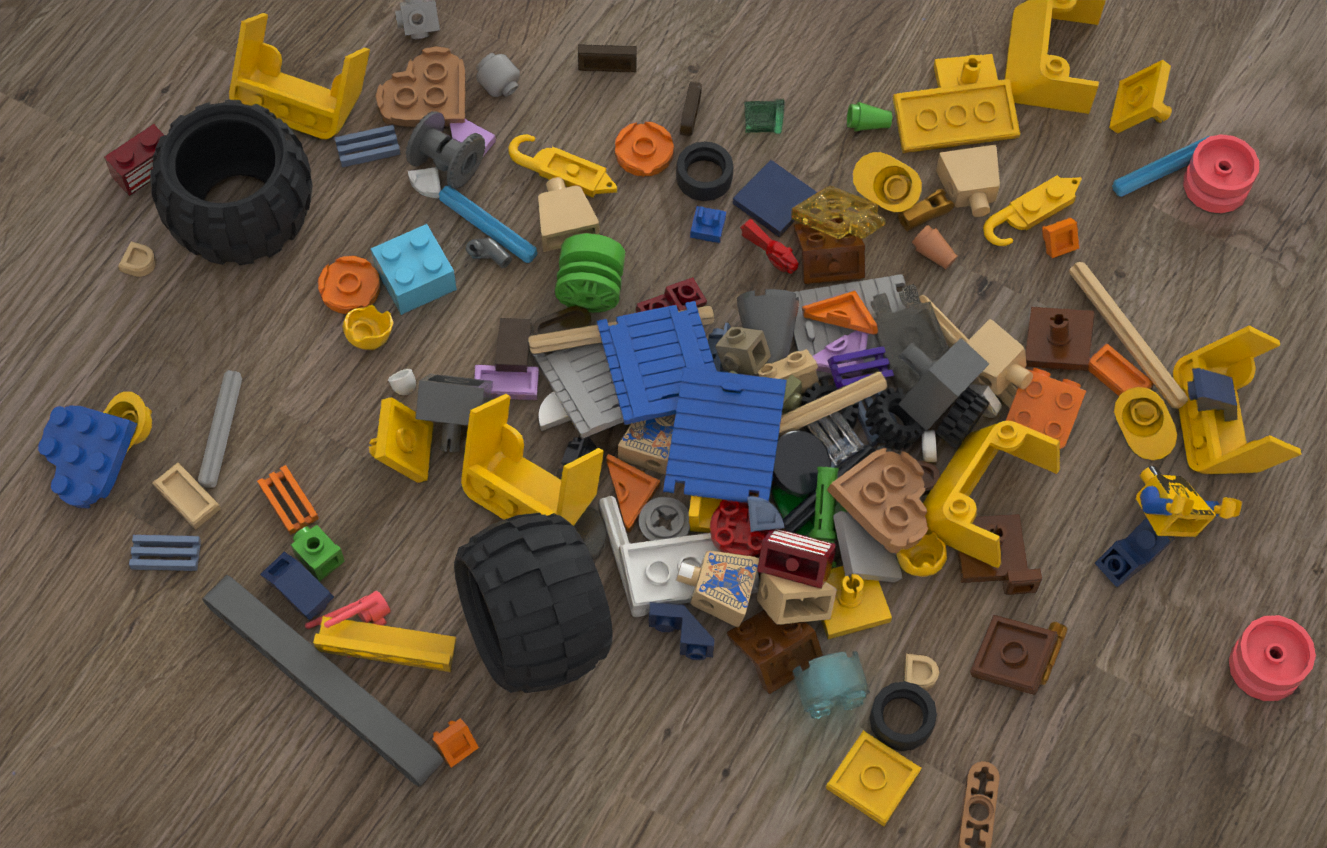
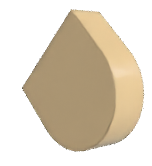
M131 241L118 267L120 272L142 277L154 270L156 258L151 248Z
M906 654L904 681L917 684L926 691L931 689L936 684L939 676V668L936 662L927 656Z

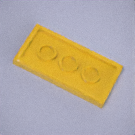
M1010 79L897 93L892 97L902 153L1015 139L1020 136Z

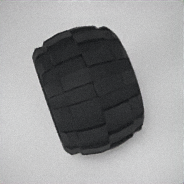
M225 100L223 103L210 104L208 102L196 106L194 111L185 116L180 115L170 124L169 133L160 137L153 155L154 169H151L150 184L152 198L160 219L179 244L194 255L201 254L209 262L224 265L226 262H236L240 266L253 264L255 259L264 256L270 258L282 251L283 244L287 240H294L301 230L307 210L310 208L313 184L308 157L303 151L302 143L286 123L280 118H276L274 113L269 112V109L258 104L250 106L242 104L241 100ZM232 176H250L265 183L254 194L235 202L213 203L205 201L208 192L214 185Z
M541 513L516 515L491 524L472 536L468 544L458 548L454 561V573L461 606L481 659L493 680L500 687L510 693L519 690L524 693L552 690L578 680L596 668L599 660L607 658L612 645L613 631L605 591L597 568L583 539L574 526L565 518L555 513L548 516L541 515Z

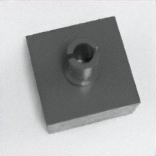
M962 338L938 361L935 360L934 362L912 342L899 358L903 359L920 377L918 378V383L898 405L927 431L976 380L989 363Z
M431 373L419 380L416 419L443 422L441 451L447 452V449H450V452H460L462 425H468L471 409L491 401L493 381Z

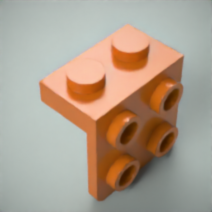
M1033 368L1032 371L1028 370L1033 373L1032 381L1023 390L1018 387L1005 421L1016 422L1059 440L1060 449H1063L1069 438L1086 390L1080 389L1081 385L1074 381L1063 379L1061 382L1050 378L1051 374L1038 368Z

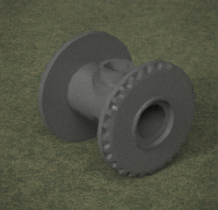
M431 111L419 121L410 136L406 147L407 161L410 165L417 167L425 163L430 157L439 170L447 171V184L455 189L461 188L471 180L481 164L485 152V139L478 133L469 135L463 142L451 138L443 133L445 126L443 114Z

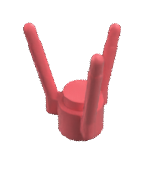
M376 590L354 603L323 615L325 617H332V619L324 623V627L329 628L356 614L364 623L371 622L372 624L384 626L387 624L384 617L391 613L384 597ZM323 616L306 623L305 628L310 629L321 625Z

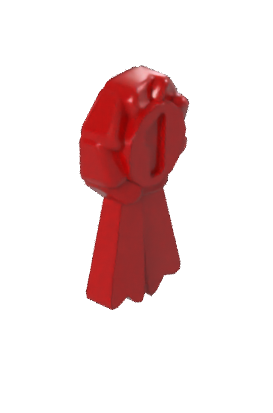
M749 219L740 227L743 232L742 236L765 250L768 259L778 270L792 274L798 269L799 263L792 253L793 250L790 247H785L778 241L772 240L752 219Z

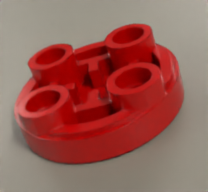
M722 500L711 517L710 535L713 544L719 552L760 557L762 542L770 530L751 532L748 503Z

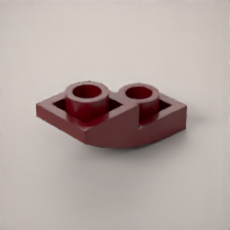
M692 277L667 286L662 295L637 303L635 311L638 313L676 305L678 311L686 310L685 303L695 301L698 308L705 306L707 300Z

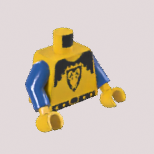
M1154 465L1147 467L1140 474V478L1145 486L1137 493L1136 500L1158 536L1196 537L1214 517L1219 515L1222 518L1228 519L1240 515L1242 501L1238 499L1224 497L1221 506L1217 501H1204L1183 477L1162 475Z

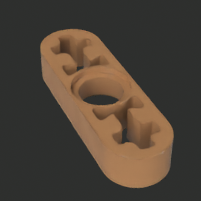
M981 761L975 763L967 774L957 848H971L969 845H965V843L970 842L974 829L980 830L977 839L978 845L983 846V848H991L1000 776L997 768L989 762ZM980 772H985L986 778L992 780L987 782L983 795L977 794L980 781L974 778L978 777ZM976 803L982 804L988 811V817L982 821L973 819L969 814V807Z

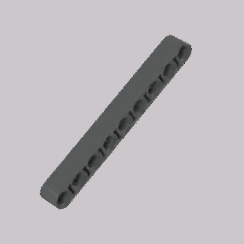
M225 575L202 598L206 606L413 784L421 787L444 762L442 756L431 745L232 577Z

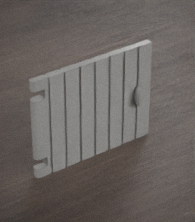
M903 275L838 284L799 292L795 291L796 298L799 297L800 303L793 333L797 351L807 349L813 356L835 340L856 331L804 318L802 315V306L856 291L878 327L877 334L868 335L866 349L884 346L886 352L883 354L884 359L888 358L890 362L887 365L888 369L908 366L899 356L912 342L919 347L922 345L908 291L897 292L896 287L906 285ZM875 358L864 359V362L874 361ZM873 368L863 370L861 373L878 371L879 369ZM816 371L819 380L833 378L832 373Z
M602 343L552 351L553 353L547 356L544 353L533 354L537 365L540 367V370L582 439L624 422Z

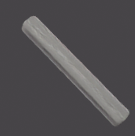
M228 370L223 376L198 477L199 484L204 488H214L217 485L242 382L241 374L237 371Z

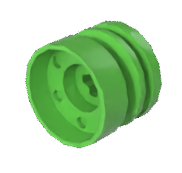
M584 233L566 238L561 245L560 270L557 272V282L555 285V297L560 303L567 307H584L591 313L605 312L615 308L620 300L621 276L623 275L625 250L621 244L612 238L599 234Z

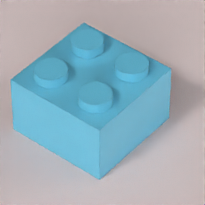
M427 224L371 248L374 267L401 315L457 290L454 270Z

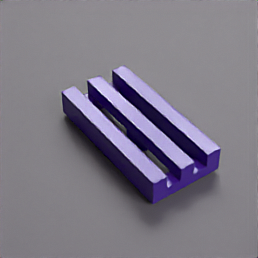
M884 346L829 358L827 361L837 390L872 375L868 374L842 380L841 375L878 368L885 380L894 376L893 371L887 368V365L890 364L888 358L884 359L883 354L886 352ZM873 357L875 358L874 361H869V362H864V363H859V364H854V365H849V366H844V367H839V368H838V366H837L838 364H843V363H848V362H853V361H858V360H863V359H868V358H873Z

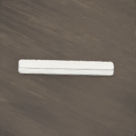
M608 496L599 500V508L631 609L618 551L620 545L630 543L616 498ZM649 608L631 610L634 617H641L649 613Z

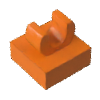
M1068 218L1042 227L1046 253L1051 258L1079 249L1077 222L1074 219Z
M461 718L456 722H448L449 727L442 732L436 731L433 733L434 737L432 739L444 761L451 768L479 748L468 726Z

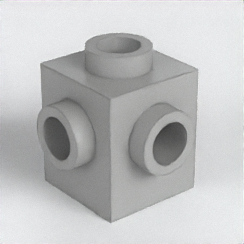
M405 0V2L400 3L401 10L395 11L398 29L404 28L405 35H411L412 39L425 38L429 36L428 32L440 30L435 0ZM414 14L422 15L419 20L412 19Z

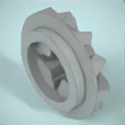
M658 497L649 501L642 508L639 515V527L642 536L644 535L649 541L687 536L690 529L688 509L682 502L671 497ZM659 514L665 520L674 519L670 522L671 531L664 526H657L659 524Z

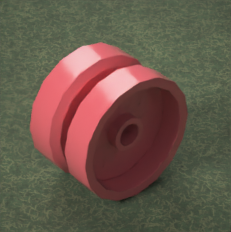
M1220 134L1206 138L1198 144L1184 174L1183 187L1187 197L1197 207L1208 212L1226 213L1236 210L1245 202L1257 178L1259 159L1255 150L1247 142L1235 136Z
M1280 615L1263 616L1252 621L1232 647L1229 657L1231 676L1237 686L1250 697L1262 701H1279L1290 696L1313 669L1316 657L1314 643L1307 631L1294 620Z

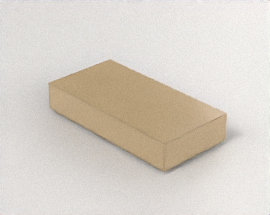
M176 463L153 482L154 487L195 530L221 510L219 504L179 463Z

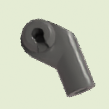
M473 239L466 245V252L472 258L493 259L501 268H506L512 261V257L493 239Z

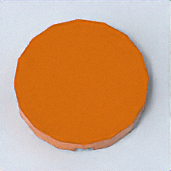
M637 122L629 124L620 131L615 140V157L618 164L626 172L636 176L648 177L659 174L669 166L673 159L674 144L671 134L663 126L654 122H645V124L638 125Z
M343 256L335 259L336 262L330 266L328 264L323 268L318 278V290L324 304L331 310L347 314L355 308L370 306L377 300L380 293V277L377 270L366 259L357 256Z

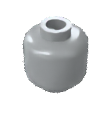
M490 53L476 67L478 70L476 75L477 81L492 97H499L501 95L508 97L519 87L516 82L520 77V71L504 54L495 55Z

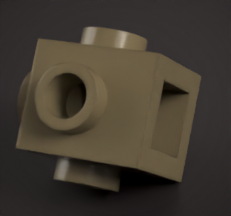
M731 327L715 345L722 368L728 372L733 370L740 374L756 375L771 357L762 330Z

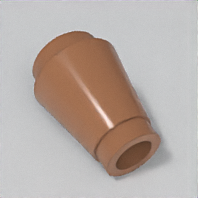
M929 225L912 241V244L916 247L915 251L942 266L945 270L958 257L937 228L932 229Z

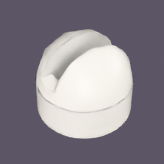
M411 369L396 372L388 379L394 392L400 395H409L415 390L416 379Z

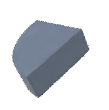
M747 497L751 532L784 528L782 517L773 504L759 497Z

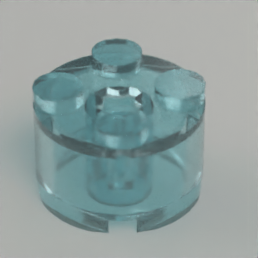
M846 651L822 656L808 661L810 668L802 671L800 666L793 670L803 709L805 712H810L812 719L831 714L830 708L843 705L844 710L857 708L864 704L863 699L867 698L866 695L870 693L857 651H853L850 658L847 657Z

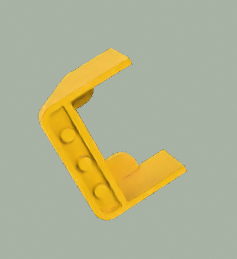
M1027 0L1014 9L1004 78L1010 79L1014 103L1085 114L1090 113L1099 81L1069 77L1070 66L1068 62L1062 57L1047 54L1051 18L1098 25L1106 0Z
M261 13L241 21L229 90L230 100H241L242 104L250 106L258 104L269 109V112L274 113L276 118H280L289 128L320 139H329L337 135L362 92L370 49L364 47L345 56L342 73L334 78L332 88L328 89L280 72L282 66L280 52L274 46L263 43L268 14Z
M1246 326L1183 356L1175 364L1173 379L1188 397V401L1178 409L1187 462L1192 470L1201 474L1258 473L1302 455L1300 448L1270 435L1260 440L1246 442L1237 390L1248 385L1254 378L1256 371L1254 358L1279 347L1280 341L1251 326ZM1201 368L1232 377L1237 401L1238 420L1224 421L1223 410L1217 411L1213 409L1198 412L1196 400L1190 401L1187 386V382L1193 381L1192 369Z
M504 394L471 409L461 484L465 494L471 500L503 520L523 514L541 513V515L548 516L555 513L565 518L574 526L597 494L604 451L598 448L564 465L562 479H559L523 457V437L515 428L507 424L511 396Z
M1002 421L969 433L923 502L927 509L925 518L928 531L925 534L929 535L935 532L945 545L996 568H999L1001 565L1000 536L972 524L977 515V507L974 500L969 497L997 452L1001 450L1055 474L1060 470V441L1013 421Z

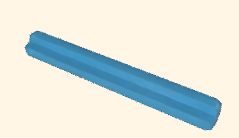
M1210 136L1202 138L1116 179L1112 185L1113 191H1115L1117 196L1122 197L1189 165L1198 144Z
M447 185L439 192L441 202L524 262L531 263L536 258L538 253L535 246L457 190Z

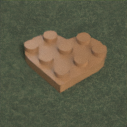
M435 46L423 49L421 55L415 57L413 61L410 59L406 71L392 74V79L386 81L383 86L381 84L378 86L376 100L383 121L387 125L414 127L425 115L431 111H437L443 114L445 126H450V123H465L466 73L463 60L451 54L448 48Z
M886 448L877 450L832 482L827 489L849 514L891 553H898L901 549H909L916 546L928 531L925 518L927 509L919 499L925 492L922 479L924 470L916 459L904 451L901 454H897L895 452H886Z

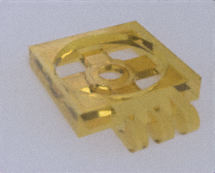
M831 185L796 205L791 211V219L838 239H841L848 233L864 239L885 225L884 217L877 214L878 204ZM853 207L858 212L856 213L854 211L849 210L848 208ZM813 208L822 210L817 214L810 212ZM830 209H839V211H831ZM841 218L844 219V221L840 224H837L833 221H830V219Z

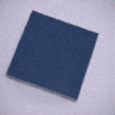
M770 160L734 196L733 205L780 237L817 199L818 192Z

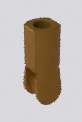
M939 189L917 202L912 208L899 212V222L906 231H909L933 218L947 214L954 208L955 204L952 200L948 201L945 197L946 192L944 189Z

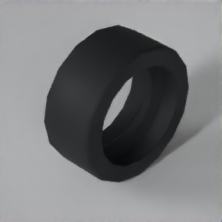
M707 141L695 142L685 147L679 154L676 163V179L681 191L690 198L700 201L715 200L723 196L731 187L734 166L731 155L717 143ZM706 160L719 165L722 169V175L711 182H700L687 174V168L697 161Z
M906 681L891 683L882 688L874 699L870 714L871 729L879 741L892 749L899 751L914 750L923 745L932 734L937 717L935 702L930 694L917 684ZM904 698L917 704L923 713V722L918 731L904 735L888 728L883 718V711L888 702L893 699Z

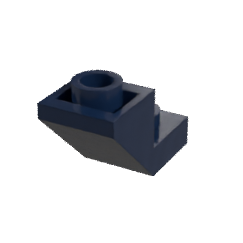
M1201 368L1192 369L1193 381L1187 382L1189 399L1190 401L1196 400L1198 412L1213 409L1217 411L1223 410L1224 421L1238 420L1237 401L1232 377Z
M1146 517L1127 538L1116 541L1095 564L1116 587H1119L1151 563L1175 538L1173 536H1158Z
M283 552L260 574L269 585L281 592L296 611L309 620L323 612L327 604L334 598L298 560L286 552Z
M650 602L649 627H655L656 630L661 632H673L675 629L681 630L680 655H686L687 658L692 660H704L706 657L713 658L715 639L684 605Z

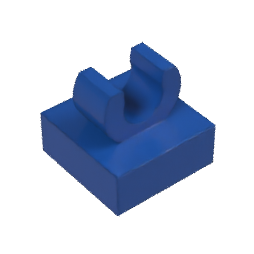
M697 206L690 238L720 243L726 220V211Z

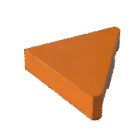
M856 291L802 306L804 318L873 335L878 333L875 320Z
M608 454L606 463L625 530L631 532L639 519L642 508L652 499L659 488L660 480Z

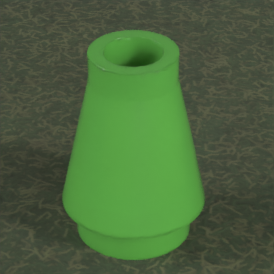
M861 102L849 105L847 112L848 128H854V131L880 128L889 129L891 127L892 111L883 110Z

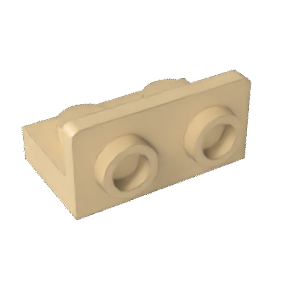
M807 349L793 352L786 358L772 364H764L756 375H751L784 380L793 375L802 381L801 393L805 392L808 388L812 389V385L816 382L820 386L816 369H818L817 362Z

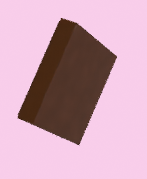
M993 615L970 670L971 676L1036 695L1058 640V634L1056 631Z

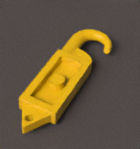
M528 134L515 137L509 144L508 153L512 161L539 173L541 177L549 180L556 177L562 178L566 187L580 186L584 194L593 198L595 194L617 193L616 184L607 175L606 168L553 146L552 148L542 149L534 158L522 154L518 151V146L522 142L535 141V137Z
M1056 175L1010 202L1009 206L993 214L985 221L983 226L984 236L993 245L1007 246L1012 244V238L1000 239L996 237L993 232L994 228L1006 221L1016 229L1029 230L1073 204L1076 198L1075 193L1082 178H1060Z

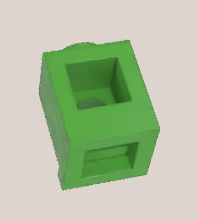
M318 525L311 529L304 527L293 537L294 543L291 544L294 555L319 582L345 562L341 548L337 544L335 545Z

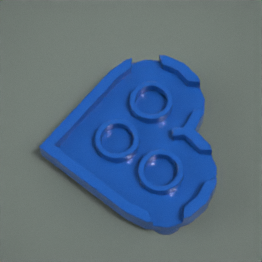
M83 406L55 407L50 414V419L44 428L42 439L38 445L40 454L44 455L50 463L57 466L55 476L51 482L52 491L57 493L61 500L77 508H90V504L95 503L99 498L105 499L115 484L137 423Z

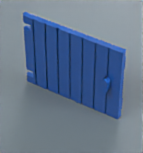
M695 301L685 303L686 311L678 312L677 306L672 305L616 317L617 325L608 326L607 319L597 321L624 425L676 414L683 367L717 371Z
M683 367L663 492L674 493L676 483L685 484L684 495L748 503L747 497H749V492L759 493V498L769 502L787 380ZM724 390L736 391V392H740V393L727 392V391H724Z

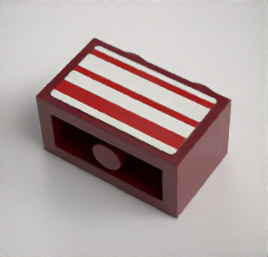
M152 124L104 156L111 177L128 196L150 183L151 169H154L153 155L160 137L164 136L155 124Z
M771 529L762 542L757 571L822 589L831 574L836 544L781 529Z

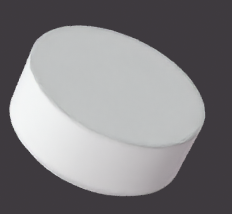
M935 430L924 431L922 434L923 461L937 462Z

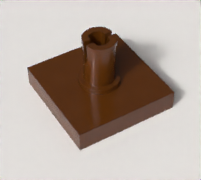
M1031 307L1026 345V367L1089 371L1094 311Z
M1020 514L975 517L972 522L973 525L1000 536L1001 565L999 568H996L957 550L961 583L1004 581L1007 571L1028 569Z

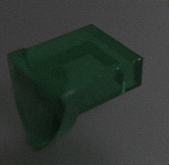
M775 98L774 101H745V133L775 132V134H781L784 119V98Z

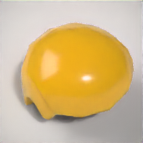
M370 305L365 308H355L348 312L342 328L347 340L353 346L363 350H375L387 342L394 322L389 311L381 313L377 311L374 305Z
M932 532L929 535L925 534L916 546L909 549H901L900 552L896 553V558L900 567L906 573L921 577L932 576L939 572L947 561L946 545L937 537L935 532Z

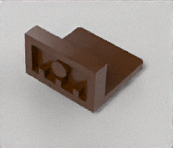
M836 217L830 221L806 220L802 223L794 224V232L802 251V279L804 284L865 278V244L854 219Z
M765 610L741 622L739 627H734L727 632L729 640L754 663L762 688L768 694L773 693L825 660L816 631L806 622L777 625Z

